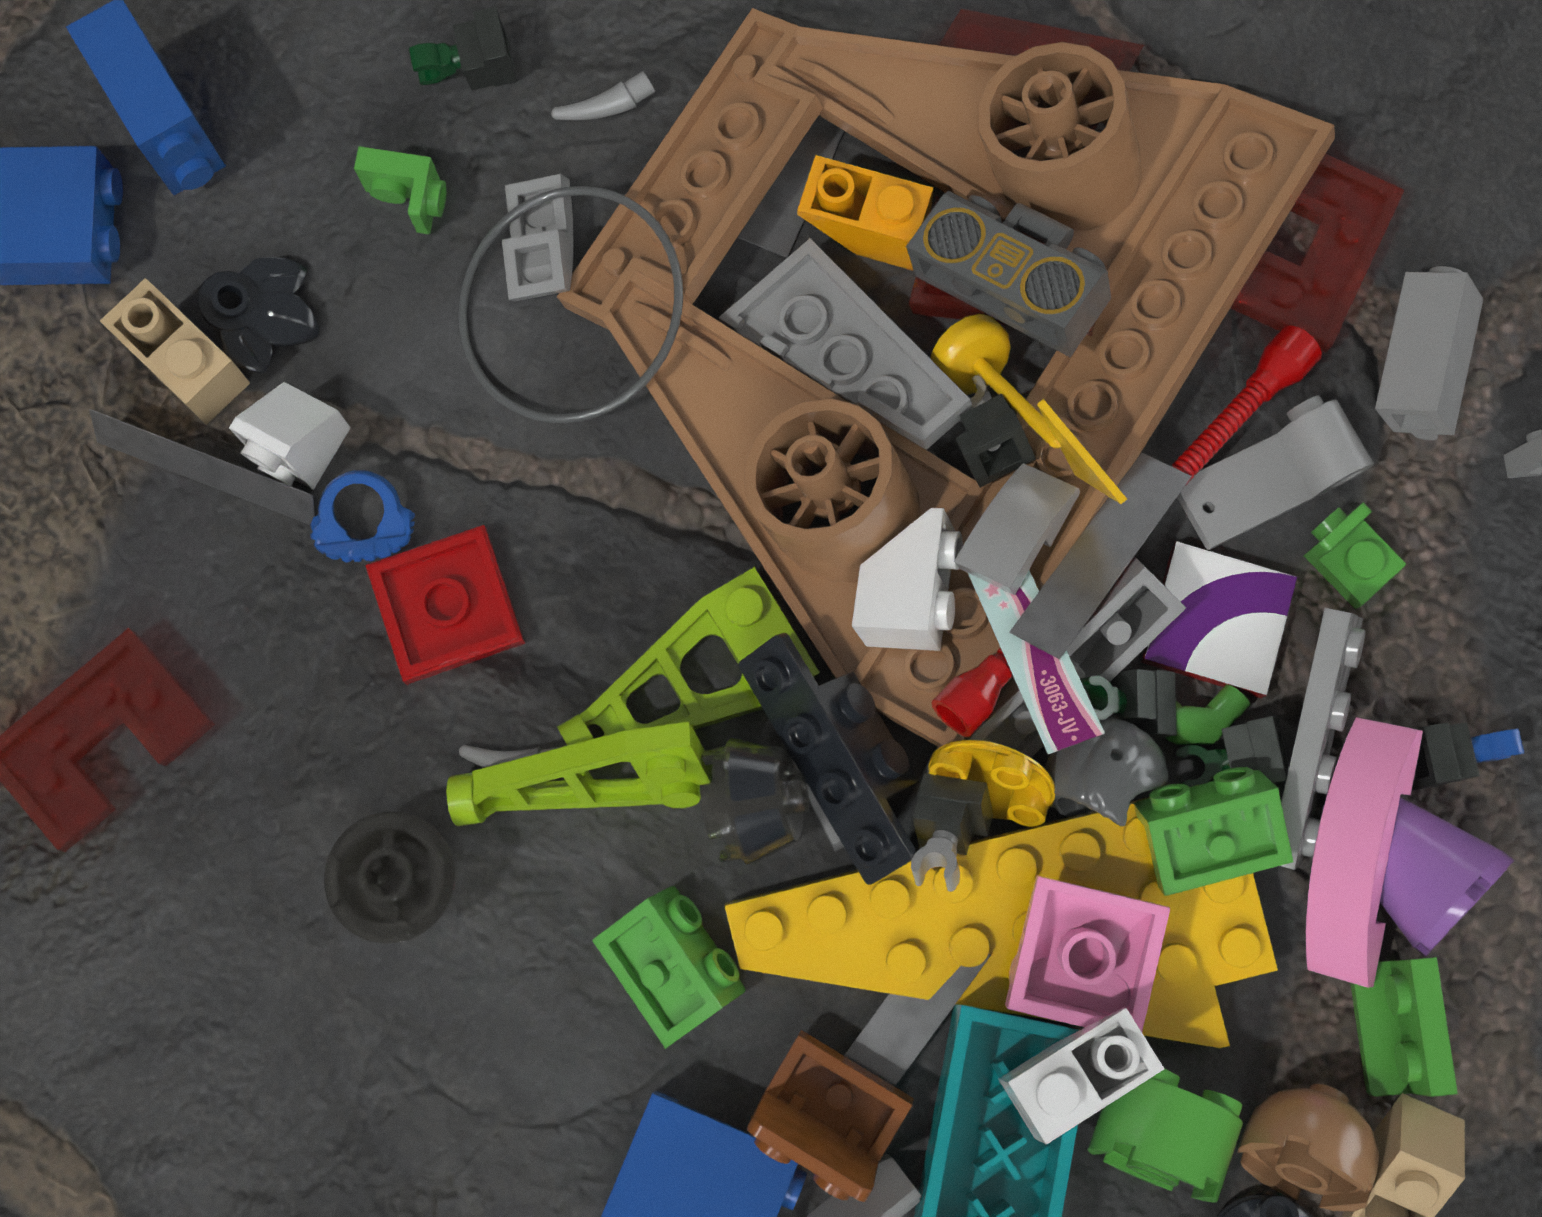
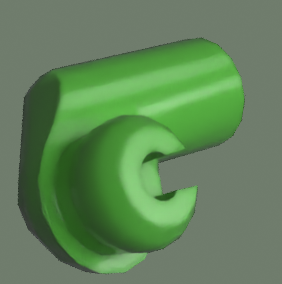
M1225 685L1206 707H1182L1176 701L1177 736L1165 738L1176 745H1212L1222 737V728L1231 727L1250 706V702L1244 694L1231 685Z

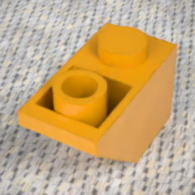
M815 155L797 209V215L856 255L913 271L906 245L931 212L933 187Z

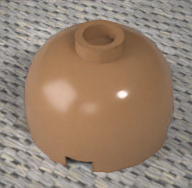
M1313 1084L1309 1089L1291 1088L1279 1091L1260 1103L1246 1124L1237 1153L1243 1152L1240 1163L1248 1173L1282 1195L1298 1200L1301 1189H1304L1311 1193L1322 1195L1319 1204L1320 1208L1332 1211L1354 1212L1366 1208L1377 1175L1379 1150L1376 1136L1370 1125L1360 1112L1348 1104V1097L1333 1087Z

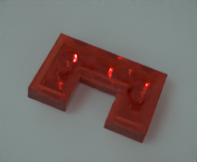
M1325 154L1290 212L1318 224L1300 265L1298 266L1265 251L1232 304L1231 309L1278 331H1281L1285 326H1297L1313 336L1319 344L1321 351L1326 353L1336 340L1404 193V189Z
M130 628L126 629L0 735V782L59 851L67 852L116 810L77 761L123 722L158 764L163 766L169 765L215 725L138 633Z

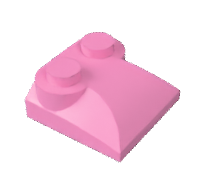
M1037 875L1017 955L1014 957L1009 970L1010 985L1005 1002L1007 1009L1087 1027L1122 1008H1127L1142 1032L1170 907Z

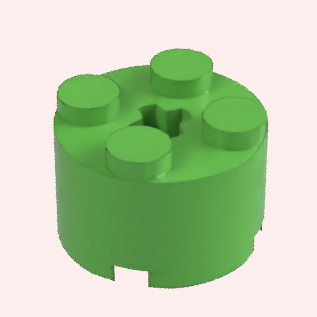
M1164 1069L1101 1110L1088 1147L1089 1153L1092 1155L1105 1154L1103 1162L1155 1186L1172 1191L1173 1187L1178 1186L1181 1180L1194 1186L1191 1198L1213 1203L1218 1201L1243 1125L1242 1120L1239 1118L1243 1105L1239 1101L1211 1090H1203L1200 1097L1178 1088L1180 1077Z

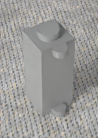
M1446 266L1433 267L1428 272H1405L1375 406L1376 411L1393 432L1412 433L1413 436L1422 440H1436L1438 435L1455 434L1483 304V297L1467 272Z

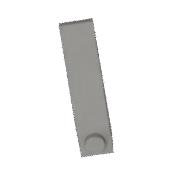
M1135 556L1067 649L1079 678L1099 675L1110 682L1186 609ZM1012 674V678L1002 687L993 712L970 737H965L964 740H980L1001 744L1032 758L1044 744Z

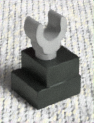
M975 375L972 380L977 391L971 398L973 409L959 415L961 418L959 422L963 423L967 432L955 439L979 488L1018 469L1023 463L1028 464L1036 460V457L1022 425L1013 409L1009 408L1003 395L1000 394L992 398L985 381L980 376Z
M924 773L912 816L921 849L914 854L911 860V870L915 884L921 886L924 882L925 874L930 868H945L944 879L948 891L952 892L960 882L957 854L967 855L972 835L988 836L993 819L988 785L986 782Z

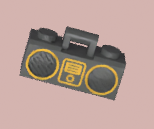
M948 191L943 194L906 245L916 277L1068 357L1072 356L1111 300L1108 271L1104 263L1095 254L1086 249L1077 247L1072 252L1066 250L1072 241L1074 229L1022 203H1017L1002 223L998 210L984 198L971 195L966 200ZM1022 232L1025 233V234H1027V235H1029V236H1031V237H1033V238H1035V239H1037V240H1039V241H1041V242H1043V243H1045V244H1042V243H1040V242H1038V241H1036V240H1034V239H1032V238H1030V237H1028V236L1022 234Z

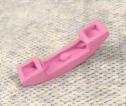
M1356 717L1348 733L1327 793L1311 867L1306 914L1307 970L1367 988L1374 987L1386 923L1376 921L1400 795H1411L1423 734L1422 730Z

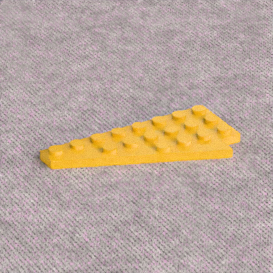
M1140 800L1130 802L1126 825L1121 827L1109 818L1103 817L1096 811L1044 823L1037 827H1028L971 841L967 855L957 854L960 882L952 892L947 890L944 879L945 868L943 867L930 868L925 874L923 884L917 886L913 878L910 861L872 885L866 884L858 870L725 903V910L740 969L930 1000L961 965L964 967L978 966L990 954L991 956L955 1005H965L1046 1020L1052 1019L1010 1010L1005 1005L1010 985L1009 970L1014 957L1017 955L1037 875L1170 907V913L1142 1034L1149 1037L1216 1048L1227 1047L1230 1044L1215 986L1278 971L1253 873L1164 896L1158 888L1145 827L1136 816L1134 803Z

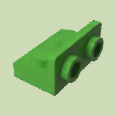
M1248 767L1226 769L1217 773L1213 777L1214 781L1193 787L1184 784L1162 786L1153 790L1150 793V798L1134 803L1136 816L1145 827L1158 888L1164 896L1294 862L1279 790L1261 771Z
M670 886L647 898L592 940L665 1049L745 992V987L739 980V971L735 962L728 953L717 948L702 926V917L696 905L688 897L680 894L675 886Z
M1437 957L1378 962L1374 987L1367 988L1350 983L1367 1094L1375 1097L1399 1095L1402 1093L1430 1097L1458 1094Z

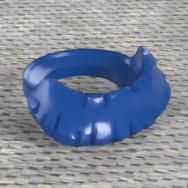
M366 470L349 471L333 479L322 492L319 500L318 515L313 517L310 523V528L313 531L310 536L312 540H315V548L321 554L326 553V556L330 559L338 560L341 558L343 562H351L352 560L354 562H361L362 559L375 561L377 558L382 559L390 556L392 552L397 553L409 543L410 535L414 531L411 527L414 526L415 521L411 520L414 519L415 513L401 505L396 489L381 475ZM365 484L373 488L380 495L384 505V514L382 521L377 527V534L366 539L352 538L348 535L347 530L337 521L334 513V502L337 494L345 486Z

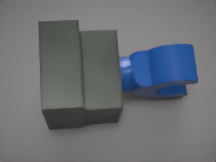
M1467 722L1453 725L1442 723L1418 728V730L1423 731L1412 791L1480 776L1477 763L1508 759L1511 756L1525 754L1519 728L1475 737L1470 736Z

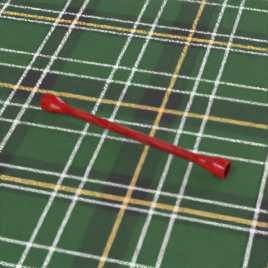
M1285 326L1264 348L1256 371L1246 381V387L1223 409L1222 413L1208 425L1207 429L1193 441L1171 467L1192 476L1189 480L1191 481L1194 475L1208 463L1209 459L1223 447L1263 402L1270 401L1278 391L1300 382L1322 356L1320 346L1314 337L1297 326ZM1001 648L997 650V654L988 655L979 666L955 676L931 702L932 708L948 727L964 737H970L990 716L1002 687L1012 678V672Z

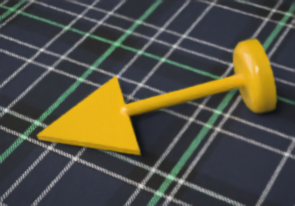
M983 314L965 317L951 325L937 341L930 359L966 395L976 393L977 389L972 378L975 375L980 376L987 386H990L998 395L1002 394L1006 402L1052 448H1060L1075 476L1119 504L1127 500L1125 495L1047 402L1043 399L1037 404L1042 413L1041 415L1000 375L1008 362L1011 349L1007 331L992 316Z

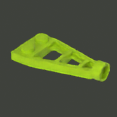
M754 567L702 597L588 709L580 715L578 714L557 726V729L568 746L594 739L587 728L590 725L599 726L603 730L604 736L625 730L687 721L696 730L762 710V706L743 674L735 686L711 694H699L688 687L680 673L681 662L693 647L703 638L711 635L718 636L724 640L739 665L742 659L775 635L787 633L814 679L819 677L820 672ZM663 675L667 678L681 702L679 709L647 724L635 721L626 705L629 695L653 676Z
M687 721L625 730L474 770L472 773L451 775L447 781L446 794L448 810L453 823L456 826L483 823L486 817L496 811L625 807L663 804L670 808H688L698 804L700 799L718 797L717 773L690 722ZM619 762H630L639 778L593 779L588 770ZM561 777H563V778L566 780V781H550V780L557 779V778H561Z

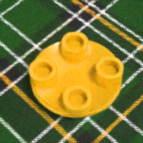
M980 740L954 741L936 749L929 761V774L986 782L993 818L1013 820L1027 827L1040 826L1045 822L1048 809L1055 799V784L1049 773L1029 756L1001 744Z

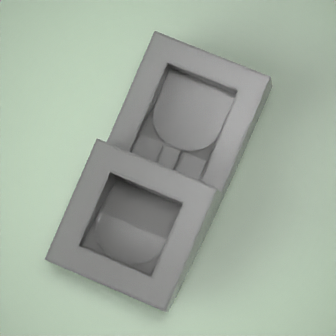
M557 174L505 185L508 212L541 193L570 187V179ZM571 196L539 204L509 223L511 238L502 240L509 300L515 302L570 291L573 268L572 199Z
M1023 463L989 504L954 560L955 564L959 569L1015 595L1042 545L1045 544L1051 547L1080 494L1079 488Z

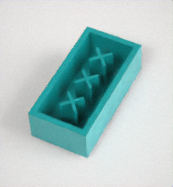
M954 1005L919 1187V1193L922 1197L919 1198L921 1201L916 1205L914 1217H1062L1078 1125L1048 1144L1036 1140L1000 1083L999 1078L1056 1042L1078 1032V1029L965 1005Z

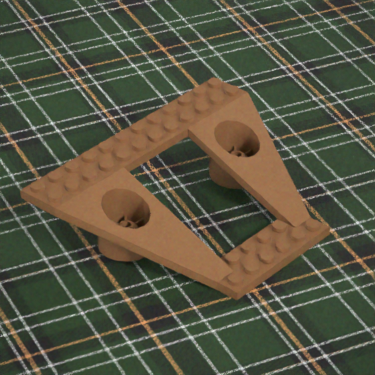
M752 8L625 195L651 213L663 227L676 251L683 279V308L675 341L664 363L646 387L834 676L839 678L854 671L861 685L872 695L879 714L941 747L950 742L964 740L965 737L956 733L940 719L932 708V700L955 676L979 666L988 655L997 654V650L1001 648L967 572L961 569H951L948 591L954 594L955 616L952 629L943 630L940 651L867 647L852 627L860 565L930 508H944L955 531L961 532L964 545L989 504L1016 470L979 488L976 480L879 422L859 405L846 401L693 306V303L819 115L943 192L950 191L966 200L971 195L984 198L998 210L1002 223L1017 203H1022L1074 229L1072 241L1066 250L1072 252L1077 247L1086 249L1095 254L1104 263L1108 271L1111 300L1071 357L1059 351L1055 352L1026 400L1042 415L1037 404L1044 399L1117 486L1139 457L1335 139L1334 125L1225 84L1117 70L1112 60L1090 46L1058 42L1035 46L1017 56L800 27ZM1099 122L1106 125L1101 133L1089 128L1090 125ZM1031 146L1025 158L1018 157L1012 153V151ZM619 204L572 273L570 291L559 293L557 298L567 310L610 330L640 377L650 367L666 338L673 312L674 283L667 253L655 232L635 212ZM1022 232V234H1024V235H1026V236H1028V237H1030V238H1032V239H1034V240H1036V241H1038V242H1040V243H1042V244H1045V243H1043V242H1041V241H1039V240H1037V239H1035V238H1033V237H1031V236H1029V235H1027V234H1025V233ZM1017 413L1016 416L1036 457V460L1026 465L1071 484L1080 490L1077 500L1051 547L1043 544L1029 569L1040 591L1106 502L1108 496L1075 476L1060 448H1052ZM856 454L871 459L855 465L850 464ZM790 478H792L795 483L788 485ZM877 478L870 497L860 493L861 482ZM801 501L802 505L789 525L783 523L782 506ZM854 505L859 507L853 515L840 521V516L848 512ZM816 516L829 519V527L808 529Z

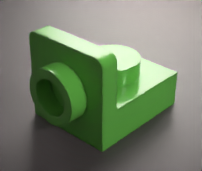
M358 146L354 170L365 191L380 201L393 204L404 203L406 198H409L408 215L416 232L430 234L433 216L441 217L446 203V182L440 180L431 157Z
M1364 502L1348 515L1340 507L1332 512L1311 532L1319 542L1304 555L1355 610L1366 603L1406 565L1392 548L1364 521L1372 512Z

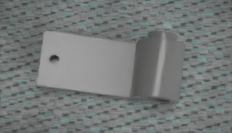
M1317 395L1302 402L1287 412L1291 422L1277 434L1200 470L1184 486L1177 499L1207 551L1343 485L1374 465L1373 460L1336 399L1324 403L1320 395Z

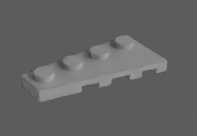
M810 238L719 317L722 324L846 401L859 405L876 420L926 450L961 420L959 415L973 409L971 399Z
M1329 608L1324 609L1281 802L1294 861L1281 865V867L1293 870L1302 865L1304 856L1311 858L1314 856L1320 819L1314 818L1319 794L1327 795L1336 768L1337 757L1330 756L1329 754L1335 730L1343 731L1351 701V693H1346L1345 689L1351 667L1357 668L1365 638V630L1361 629L1363 618L1349 612Z

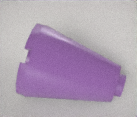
M1400 797L1380 903L1413 948L1426 957L1515 860L1504 851Z

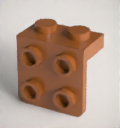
M800 1030L763 1093L747 1126V1130L756 1137L754 1143L764 1154L784 1164H788L793 1160L815 1174L813 1179L816 1184L828 1194L841 1200H848L851 1196L859 1201L866 1202L874 1187L879 1161L911 1109L914 1098Z

